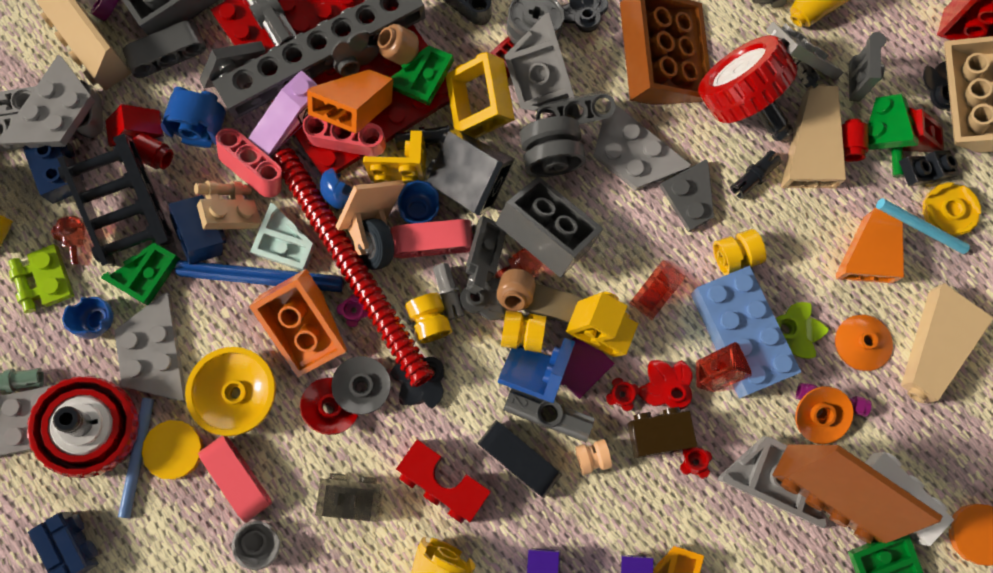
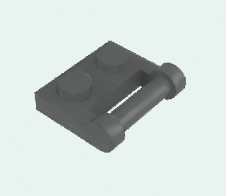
M880 32L872 33L867 39L863 50L849 61V101L860 102L883 78L884 64H881V48L886 43V37Z

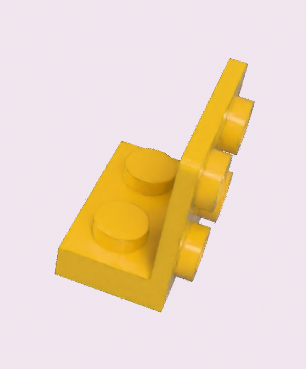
M411 130L410 141H405V157L364 156L363 164L370 180L374 181V183L403 180L405 185L416 180L425 181L427 150L423 132Z

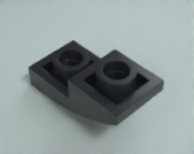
M950 150L933 151L925 156H908L899 161L908 186L934 183L960 175L957 169V160Z

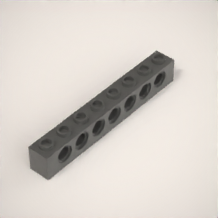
M365 0L355 7L346 8L340 15L330 20L320 22L308 32L295 35L289 42L281 46L272 47L268 53L258 58L249 59L243 66L232 72L228 71L221 74L218 79L213 81V84L227 109L236 120L275 99L281 89L301 70L309 78L313 79L332 69L334 59L331 53L338 41H348L349 37L355 32L367 30L369 32L368 45H377L380 32L389 25L399 24L408 28L425 19L424 4L422 0ZM390 7H396V8H397V9L394 10V11H388V10H387V9L390 8ZM369 19L374 20L369 24L363 23L364 21ZM343 32H349L347 36H339ZM318 45H326L322 49H315ZM301 57L298 62H291L294 58ZM277 70L275 74L267 76L269 71ZM252 83L249 88L242 89L245 84Z

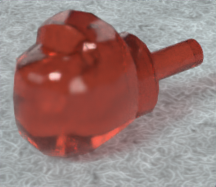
M72 215L59 218L56 225L52 227L51 235L54 239L62 242L63 248H69L71 265H78L77 247L84 246L83 240L85 239L86 227L80 217Z
M524 248L509 258L508 262L510 265L497 271L495 276L500 278L507 270L516 268L529 272L535 278L539 275L538 270L542 267L543 263Z

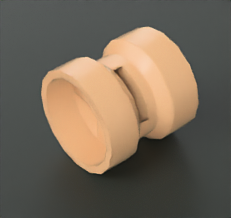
M604 439L595 441L591 446H586L585 444L575 446L582 475L590 474L597 468L601 470L612 468L609 449Z

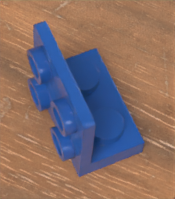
M564 338L561 348L554 347L551 356L525 351L523 346L511 349L499 375L498 383L554 403L575 341Z

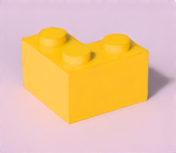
M601 292L577 302L565 332L612 357L627 355L639 323L630 319V315L626 313L627 305L620 302L618 296L610 292Z

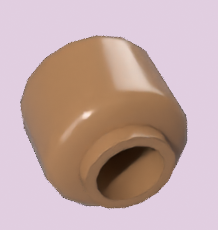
M399 24L389 25L378 36L377 43L380 54L396 64H408L418 54L419 41L417 35Z
M514 268L504 272L497 288L499 303L511 311H521L530 307L536 289L534 277L523 269Z

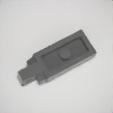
M485 216L478 219L466 264V273L470 274L466 290L474 294L483 290L485 282L489 283L492 276L496 274L506 232L497 226L495 221Z

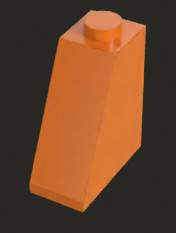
M366 70L310 87L307 90L308 115L357 134L392 103L393 78L372 70Z
M874 208L864 216L837 270L836 279L894 283L904 277L903 222L877 208Z

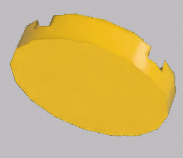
M952 182L940 184L932 189L923 201V215L926 222L954 237L969 233L979 223V214H981L980 202L971 189L964 185L959 186Z
M168 420L159 423L149 431L143 442L142 457L144 465L151 474L161 479L177 480L183 478L198 467L201 461L198 452L204 449V444L197 429L184 421Z

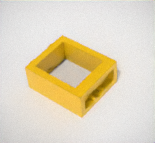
M489 52L478 54L473 60L456 66L454 70L447 73L446 83L454 130L457 129L476 139L515 120L504 59ZM485 74L491 106L471 115L466 83Z

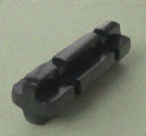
M795 59L797 76L806 88L810 86L816 88L820 77L814 68L799 59Z

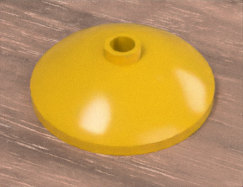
M225 347L207 354L191 371L185 389L187 408L194 421L204 430L221 436L241 435L256 428L268 416L276 395L275 378L267 362L258 354L241 347ZM239 388L241 394L238 398L234 399L232 392L234 389Z

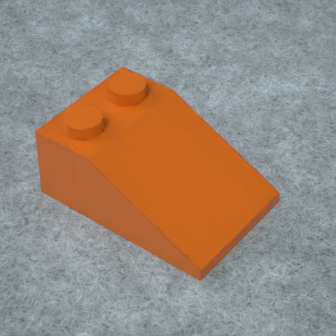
M307 269L262 293L249 306L297 378L347 351L325 298Z

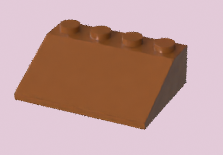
M622 0L620 2L630 101L650 105L703 102L699 95L698 87L703 77L710 70L702 3L692 0Z
M788 444L772 476L782 482V488L793 494H801L806 498V504L816 510L826 511L830 514L829 519L842 527H850L855 531L853 534L855 537L869 544L872 541L891 542L939 523L943 517L839 445Z

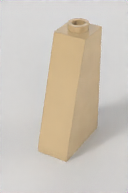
M820 83L816 88L810 86L803 95L781 181V188H837L846 180L838 86H828L827 84Z
M945 283L931 289L928 293L901 386L908 391V396L919 403L926 404L939 401L993 321L992 316Z

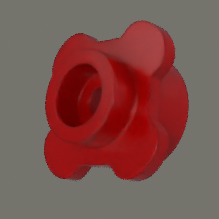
M615 378L612 381L613 387L611 392L606 395V401L609 405L616 404L621 406L624 411H630L634 407L633 400L635 396L639 394V387L636 384L623 382L622 378ZM620 392H624L625 397H621Z
M701 448L683 450L684 463L680 465L681 472L685 475L690 473L698 475L701 479L707 478L710 474L708 465L712 460V454ZM697 460L699 464L695 465L693 461Z

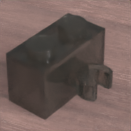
M330 473L329 479L320 478L315 516L378 522L380 520L384 485L377 484V478L359 476V482L347 481L348 475Z

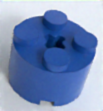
M175 87L170 96L161 128L171 138H173L174 134L181 137V143L210 148L212 143L216 145V134L222 129L226 110L217 102L218 97L214 93L209 91L198 93L183 87Z

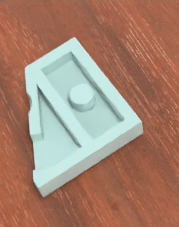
M270 203L250 252L255 256L303 271L307 269L315 245L275 204Z

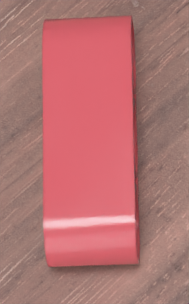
M308 115L303 121V130L309 142L314 146L374 157L381 155L386 149L384 133L377 124L368 123L356 134L311 115ZM324 127L320 133H312L314 128ZM351 132L348 138H339L341 133ZM376 136L379 138L374 144L366 143L369 137Z
M224 128L216 134L218 159L264 197H275L281 192L282 170L278 163L236 129Z
M466 219L402 224L391 228L394 241V258L470 252L473 242L472 222Z
M220 436L198 452L202 463L234 511L244 522H249L272 504L271 498L266 494L267 492L228 436Z

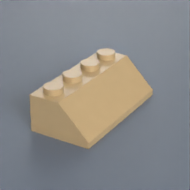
M37 0V3L44 11L40 14L50 28L56 27L58 31L54 33L64 47L70 46L72 50L68 52L78 66L84 65L87 70L83 74L93 86L98 83L106 91L131 74L130 69L78 0Z
M993 36L945 41L944 51L954 145L978 153L993 152Z

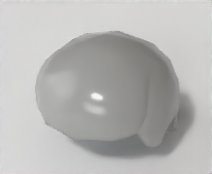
M253 521L243 524L233 537L231 545L233 556L243 568L257 571L269 567L278 556L280 539L273 527L268 523Z

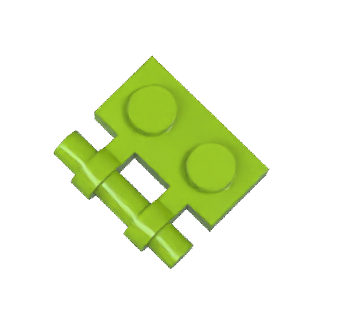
M52 244L27 254L30 264L24 267L20 258H13L8 261L11 269L8 272L10 280L15 282L18 291L15 296L18 304L22 305L24 313L35 312L37 309L34 301L40 298L42 304L49 307L74 297L57 245ZM34 276L37 286L34 289H30L27 278Z

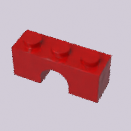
M417 439L396 468L397 471L402 473L399 479L411 488H414L416 484L426 491L423 496L436 506L440 502L450 508L447 514L461 524L465 519L471 522L491 491L467 474L457 486L453 488L442 487L436 480L435 471L443 457Z

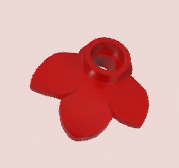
M683 360L677 362L673 367L663 361H650L648 364L650 382L639 387L638 395L646 403L655 407L667 405L669 408L680 407V410L686 408L692 400V391L689 386L693 375L690 367ZM678 390L683 393V396L681 398H674L672 393Z

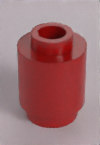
M861 119L846 120L841 125L844 161L857 162L864 160L866 153L869 151L868 124L862 122Z
M144 133L133 137L143 164L154 169L160 168L163 170L171 164L174 153L167 144Z

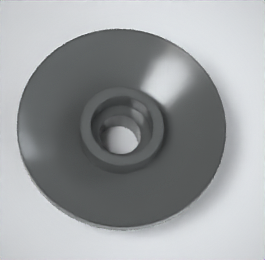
M358 356L346 360L337 368L332 378L331 388L335 401L342 409L352 414L364 415L378 410L386 402L390 393L391 382L386 368L380 362L370 357ZM358 383H365L367 389L364 392L357 391L356 386Z

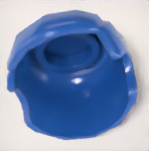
M334 168L328 169L321 176V194L327 204L333 208L344 209L352 188L350 185H346L345 182L339 181L341 174L336 173Z
M416 180L407 183L398 196L397 206L400 217L408 224L432 222L440 208L438 191L429 182Z
M81 297V301L74 306L68 305L65 308L62 322L64 328L75 336L90 340L103 335L111 327L114 312L111 305L100 297Z

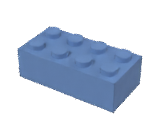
M750 266L698 286L690 294L739 398L801 373Z

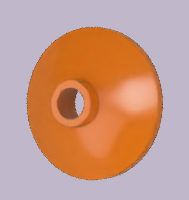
M855 315L849 317L841 323L835 335V346L840 358L856 370H876L882 367L892 354L893 341L889 330L880 320L872 316ZM865 336L871 339V346L865 344Z
M830 386L818 387L809 391L800 400L795 413V421L799 432L807 440L817 444H828L840 439L848 431L853 420V406L849 397L841 390ZM823 408L822 414L817 416L818 411Z

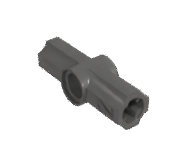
M246 0L262 30H266L275 46H281L293 39L296 33L285 18V12L278 0Z
M512 388L503 411L539 424L543 428L552 429L585 443L588 440L595 420L593 417L564 407L556 401L551 403ZM544 407L553 408L557 414L556 420L553 422L544 421L541 417V410Z

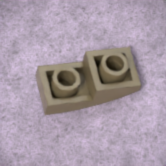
M536 284L533 302L525 311L531 314L544 315L549 321L555 319L569 324L577 302L585 298Z

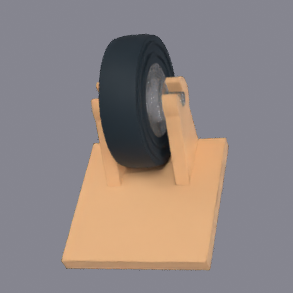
M403 180L354 185L336 224L338 230H349L355 251L360 255L359 258L363 259L364 265L369 270L385 268L393 259L394 241L386 220L405 185Z

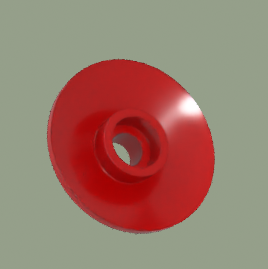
M331 377L321 378L312 382L305 389L300 401L301 415L306 424L314 431L325 435H336L348 430L358 417L357 414L349 413L337 404L332 393ZM323 406H331L333 412L326 413L323 410Z

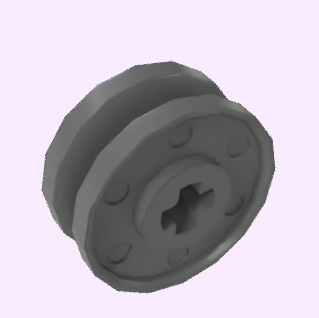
M512 0L506 22L507 35L511 42L516 44L546 13L550 14L557 40H559L562 31L561 27L564 22V11L557 0Z

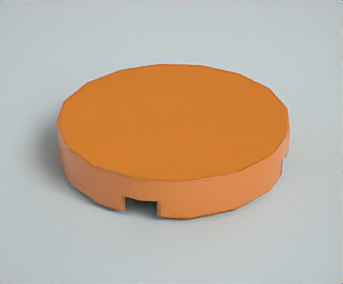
M985 504L962 506L953 514L952 518L954 521L951 524V529H949V538L954 550L961 558L968 562L986 566L993 565V507Z

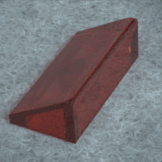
M737 342L696 361L697 388L706 391L716 392L752 376L750 366Z

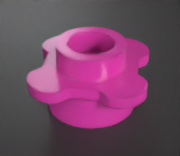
M354 294L337 306V313L345 317L346 324L349 327H356L362 318L368 317L369 313L365 312L363 309L364 305L359 303L360 297H356ZM353 308H356L355 313L351 312Z

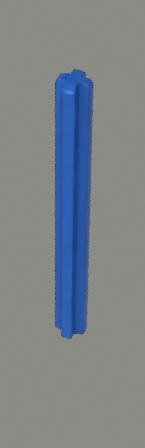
M183 260L177 261L175 273L180 277L276 286L300 273L203 262L189 265L188 261ZM309 273L321 291L342 292L344 287L343 277Z

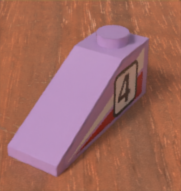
M301 70L281 89L248 139L271 157L303 126V121L308 116L307 90L310 87L317 86V84Z

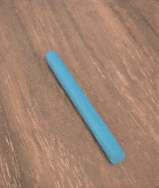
M884 198L880 199L876 204L877 209L961 254L967 253L970 249V245Z

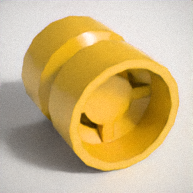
M755 229L737 233L735 239L728 236L713 243L714 257L724 275L743 269L744 266L752 268L766 262L765 245Z
M439 293L425 294L405 304L409 320L416 323L412 329L418 344H425L444 338L453 332L448 317L442 315L445 308Z
M506 310L501 347L517 349L521 345L525 351L541 353L546 316L530 313L528 317H524L522 312Z

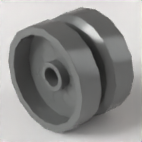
M566 116L543 118L529 123L519 132L522 150L526 152L523 156L526 173L531 176L549 177L563 175L575 171L586 163L584 146L579 142L581 140L579 121L575 118Z

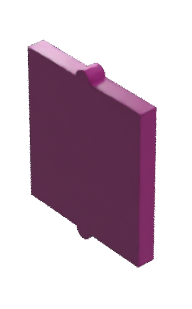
M574 337L572 340L575 341L560 385H565L580 399L615 363L602 351Z

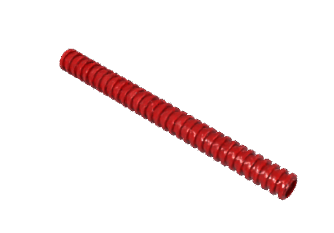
M291 148L280 150L274 155L273 160L281 167L282 178L285 180V184L289 186V190L293 193V197L297 200L298 205L302 206L301 209L306 213V218L310 220V224L314 227L315 232L319 234L320 240L323 241V245L327 248L328 253L332 255L336 266L341 269V274L346 276L345 280L347 283H350L349 287L351 290H355L354 295L360 297L358 301L361 305H364V311L369 312L367 316L369 319H373V326L378 327L377 332L379 334H383L382 340L384 342L387 341L386 347L388 349H392L391 355L397 357L395 361L397 364H401V371L406 372V379L411 380V387H418L432 378L434 372L432 369H428V362L423 361L425 357L423 354H419L420 349L417 346L414 347L415 341L409 339L410 333L404 331L406 327L404 324H400L401 319L395 316L396 311L390 309L391 303L386 302V295L382 294L380 287H377V281L372 280V273L368 272L369 268L364 265L363 259L359 258L360 255L355 251L350 238L346 237V232L336 228L338 219L333 216V211L329 209V205L321 196V192L316 189V184L312 182V178L308 175L307 170L304 169V165L300 162L295 151Z

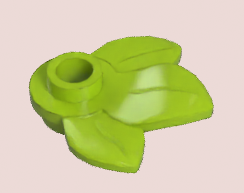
M797 302L788 308L785 315H780L775 319L780 329L781 325L788 326L789 333H783L793 355L803 359H812L816 357L813 343L825 336L829 330L820 321L810 317L811 303Z

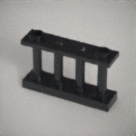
M126 134L113 137L116 146L113 147L112 151L75 164L73 159L65 156L57 158L60 167H58L59 175L69 185L94 245L91 247L92 254L97 262H101L102 266L116 264L113 254L150 240L152 242L156 241L157 245L163 246L175 242L133 137ZM116 161L124 163L127 173H124V177L86 191L80 177L81 174ZM129 187L135 190L138 199L135 200L134 204L97 217L91 201ZM138 214L145 215L149 226H146V230L108 244L102 230L103 227Z

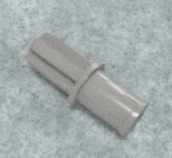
M441 263L434 266V275L448 320L455 318L452 307L457 318L465 316L457 293L460 290L459 287L455 286L449 264Z

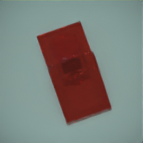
M662 260L630 301V304L653 320L686 276L665 260Z

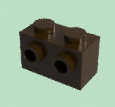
M680 407L662 410L663 415L652 417L651 412L633 415L634 420L628 422L627 427L634 459L698 447L690 411L681 412Z

